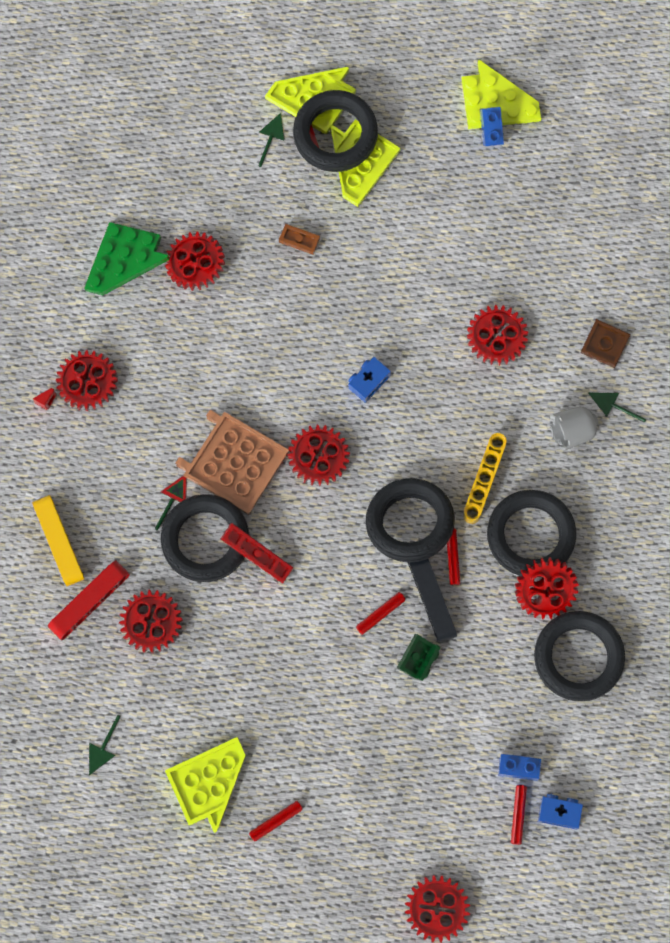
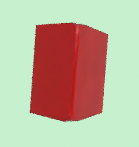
M50 388L34 397L33 401L38 406L49 410L57 394L53 388Z

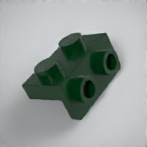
M414 634L397 669L415 680L423 681L429 675L432 663L438 658L441 646L431 643L418 634Z

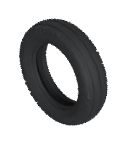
M330 90L311 97L302 105L294 121L293 137L299 153L309 164L328 172H342L357 167L369 157L377 142L378 124L372 109L363 99L347 91ZM332 109H340L351 113L361 125L360 139L351 149L345 152L329 153L321 150L314 144L309 134L311 124L319 114Z
M405 478L387 484L375 494L368 506L365 523L367 534L372 544L383 555L400 562H419L436 555L445 547L454 530L455 515L449 498L439 487L426 480ZM402 499H421L434 508L437 514V523L433 531L424 539L416 542H401L392 538L385 531L383 519L386 511L390 506Z
M522 490L507 496L495 507L488 522L487 539L494 558L506 570L522 577L523 575L520 570L527 571L526 564L532 567L534 566L533 560L540 563L541 558L526 559L520 557L508 546L504 529L506 522L515 512L525 508H536L548 513L556 522L559 531L558 544L549 555L543 557L545 562L548 561L549 557H551L553 563L556 559H559L560 565L567 562L576 544V525L570 510L560 499L540 490Z
M210 494L195 495L178 503L167 515L161 530L162 552L168 564L181 576L197 582L217 581L234 572L245 557L230 547L221 559L213 563L199 564L189 560L182 554L178 544V536L182 525L190 517L199 513L219 515L229 525L233 523L249 535L248 524L241 511L227 499Z
M572 611L555 617L542 629L536 641L534 660L541 680L553 693L572 701H590L608 693L619 681L625 666V648L619 633L606 619L591 612ZM574 629L587 630L595 634L603 642L607 651V664L604 672L597 679L587 683H575L565 679L556 670L552 659V649L555 641L563 633Z

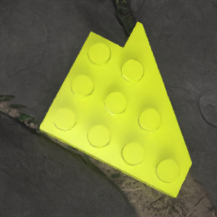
M481 60L477 62L479 75L461 77L468 129L481 128L480 109L489 107L501 108L502 126L541 121L539 102Z
M348 67L275 81L265 95V99L296 117L302 105L311 97L321 92L342 90L355 94L356 89L343 82V79L349 72ZM332 109L319 114L312 122V127L327 135L331 125H334L343 110Z
M355 119L345 133L331 125L335 153L345 152L358 142L362 132L358 120ZM378 134L372 153L363 163L353 169L338 172L343 198L359 207L399 154L400 148Z
M238 737L165 770L189 826L208 818L214 833L218 832L246 757Z

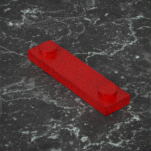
M233 523L228 526L220 540L280 583H284L294 568Z

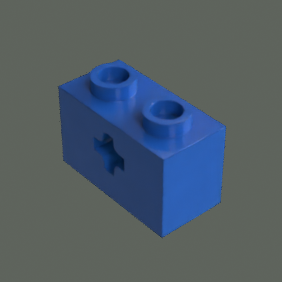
M481 108L480 118L483 146L503 145L501 108Z
M375 357L371 360H366L361 366L362 370L358 374L354 373L348 380L349 390L364 403L391 377V371ZM370 376L372 377V380H371V381H370L369 379H368L367 381H365V377H367V378H369Z
M501 754L498 776L538 781L541 759Z
M547 794V797L543 796L541 799L538 822L577 830L580 825L583 804H579L577 799L567 798L564 801L559 800L557 795ZM562 806V810L566 811V813L558 816L559 813L555 809Z

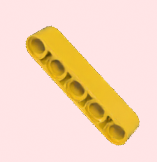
M494 433L489 439L464 508L463 517L469 524H475L479 521L502 459L507 440L501 433ZM499 440L502 442V446L495 447L492 442ZM494 458L496 463L493 465L488 464L486 459ZM487 475L490 481L483 482L480 480V476ZM479 492L483 494L484 498L477 500L473 495ZM474 510L477 512V516L474 518L469 517L467 512Z
M51 495L33 501V507L66 587L84 580V575Z

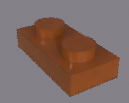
M285 224L279 238V243L314 255L320 236Z

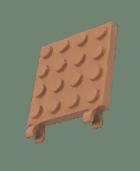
M209 410L206 417L209 421L216 423L215 427L191 464L181 457L178 458L175 464L180 469L186 471L184 477L212 494L227 499L239 510L249 515L288 455L289 450L228 413L224 412L220 416L214 411Z

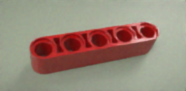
M117 560L113 561L50 621L48 628L61 641L67 638L127 580L130 573Z

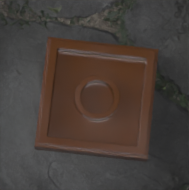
M596 319L580 353L615 368L631 334Z

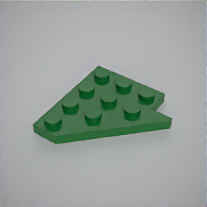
M109 222L84 287L85 291L103 296L169 261V255L157 252L162 238L161 235Z

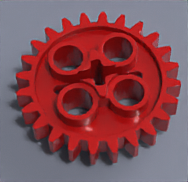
M198 231L193 236L189 232V237L186 238L182 235L181 241L177 238L175 239L176 245L170 244L173 250L166 251L170 259L165 267L168 270L167 274L171 276L172 282H176L178 287L182 285L184 290H186L190 286V289L194 291L195 286H197L201 290L202 285L208 288L209 281L214 284V277L220 278L218 272L224 271L221 265H225L223 260L225 255L222 252V247L219 246V242L217 240L214 241L213 236L207 238L205 232L200 236ZM199 247H203V250L196 252ZM182 255H187L185 259L179 260ZM205 263H211L208 267H203ZM189 271H194L193 274L187 275Z
M497 305L494 306V310L487 306V312L481 309L480 316L475 314L474 319L476 321L470 320L472 327L467 329L470 333L467 334V339L470 340L468 346H474L471 352H478L477 359L483 356L484 363L489 359L490 365L497 361L498 366H500L501 360L508 364V358L515 361V354L521 356L520 350H525L526 346L524 344L528 341L525 338L528 336V331H524L527 328V324H521L524 318L517 319L518 312L512 314V308L505 311L504 305L501 307V310H498ZM499 320L501 324L494 325L492 321ZM508 323L509 325L502 330L503 326ZM502 330V332H501V337H500V336H497V337L493 340V338H494V333H495V334H498V333ZM511 331L514 332L516 336L508 337L506 333ZM481 333H486L489 335V337L483 339L479 335ZM493 340L492 344L489 347H486V345ZM501 345L503 350L497 351L494 349V346Z
M88 350L85 351V355L78 351V357L71 354V361L65 358L66 366L60 364L63 371H57V375L61 378L56 379V382L60 384L57 386V389L61 391L59 393L61 398L65 397V403L70 402L72 408L77 404L78 410H81L82 406H84L86 411H88L89 406L96 410V404L103 407V400L109 402L107 396H114L111 389H117V386L113 383L118 382L117 377H113L117 375V372L112 370L114 365L113 363L109 364V358L107 357L103 360L104 356L102 353L97 357L96 351L89 355ZM78 367H85L83 372H76ZM103 371L101 376H94L95 372ZM74 384L80 385L77 390H71ZM97 388L98 391L96 394H89V391L91 389Z
M317 424L315 430L309 426L308 432L302 429V436L296 433L295 437L297 440H291L293 446H290L288 450L292 453L288 454V459L293 460L289 462V466H295L292 472H299L297 478L299 479L303 476L304 483L311 480V486H313L315 481H318V485L321 486L322 481H325L329 485V479L336 482V475L342 477L340 470H347L344 464H349V460L346 458L350 456V452L346 451L349 446L343 445L345 438L339 439L340 432L333 434V427L327 431L326 425H324L323 429H320ZM318 440L320 444L318 446H312L310 444V441ZM327 441L328 443L322 450V456H319L314 469L311 470L310 467L315 461L316 454H319L323 443ZM333 448L337 453L330 455L327 453V450ZM309 456L311 460L305 463L301 461V458ZM324 464L328 467V469L326 471H320L318 469V466Z
M549 557L547 562L543 558H541L540 563L533 560L534 566L532 567L526 564L528 570H520L523 577H516L520 583H515V588L518 590L514 591L518 604L521 603L522 610L526 609L528 615L533 612L534 618L540 614L542 619L547 614L550 619H552L553 613L559 616L560 610L566 613L565 607H572L570 600L576 601L574 594L579 593L576 588L579 584L575 580L577 577L575 573H572V568H567L566 562L560 565L559 559H556L553 563L551 557ZM542 576L541 580L534 581L536 577ZM556 578H562L559 582H553ZM533 595H540L536 599H531ZM553 596H559L558 599L551 600Z
M148 590L147 595L141 591V597L139 598L134 594L133 602L127 600L130 606L122 607L126 613L120 614V617L124 618V620L120 621L119 624L125 626L120 631L121 633H127L123 638L125 640L130 639L128 643L130 646L136 643V650L142 647L143 653H146L148 648H150L151 653H154L155 648L161 652V646L163 645L168 649L167 642L175 643L172 637H179L180 635L176 630L182 629V626L178 623L182 622L183 619L177 617L182 612L181 610H175L178 604L174 603L171 605L173 598L170 597L166 600L167 594L164 592L160 596L158 590H156L154 595H152L151 590ZM153 605H156V608L153 613V619L155 623H151L149 638H146L149 629V624L147 623V620L151 619ZM142 606L149 607L146 614H139V609ZM160 610L168 611L165 618L158 617ZM137 625H144L142 633L134 632ZM156 629H163L162 636H153Z
M433 875L432 881L429 882L425 877V884L423 885L418 881L419 888H411L414 895H407L411 902L405 903L406 906L410 907V910L405 911V914H410L411 917L406 921H413L414 924L411 926V929L418 928L417 936L424 933L423 940L431 936V942H434L435 938L438 937L440 943H442L445 936L450 941V934L452 933L457 937L456 929L463 931L461 923H468L464 919V916L470 915L469 912L465 911V908L470 907V904H464L468 896H461L464 889H456L458 882L452 886L451 878L444 882V878L441 876L439 881H436V877ZM427 891L434 894L435 899L431 903H427L423 899V894ZM445 895H452L455 902L452 906L444 904L443 898ZM436 903H439L441 908L453 909L455 913L441 911L436 915L434 910L422 909L419 905L434 907ZM429 912L432 919L430 923L425 924L420 920L421 913ZM443 915L451 917L452 923L450 926L444 927L441 925L440 919Z

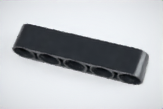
M429 559L419 562H407L438 643L457 637L454 624Z

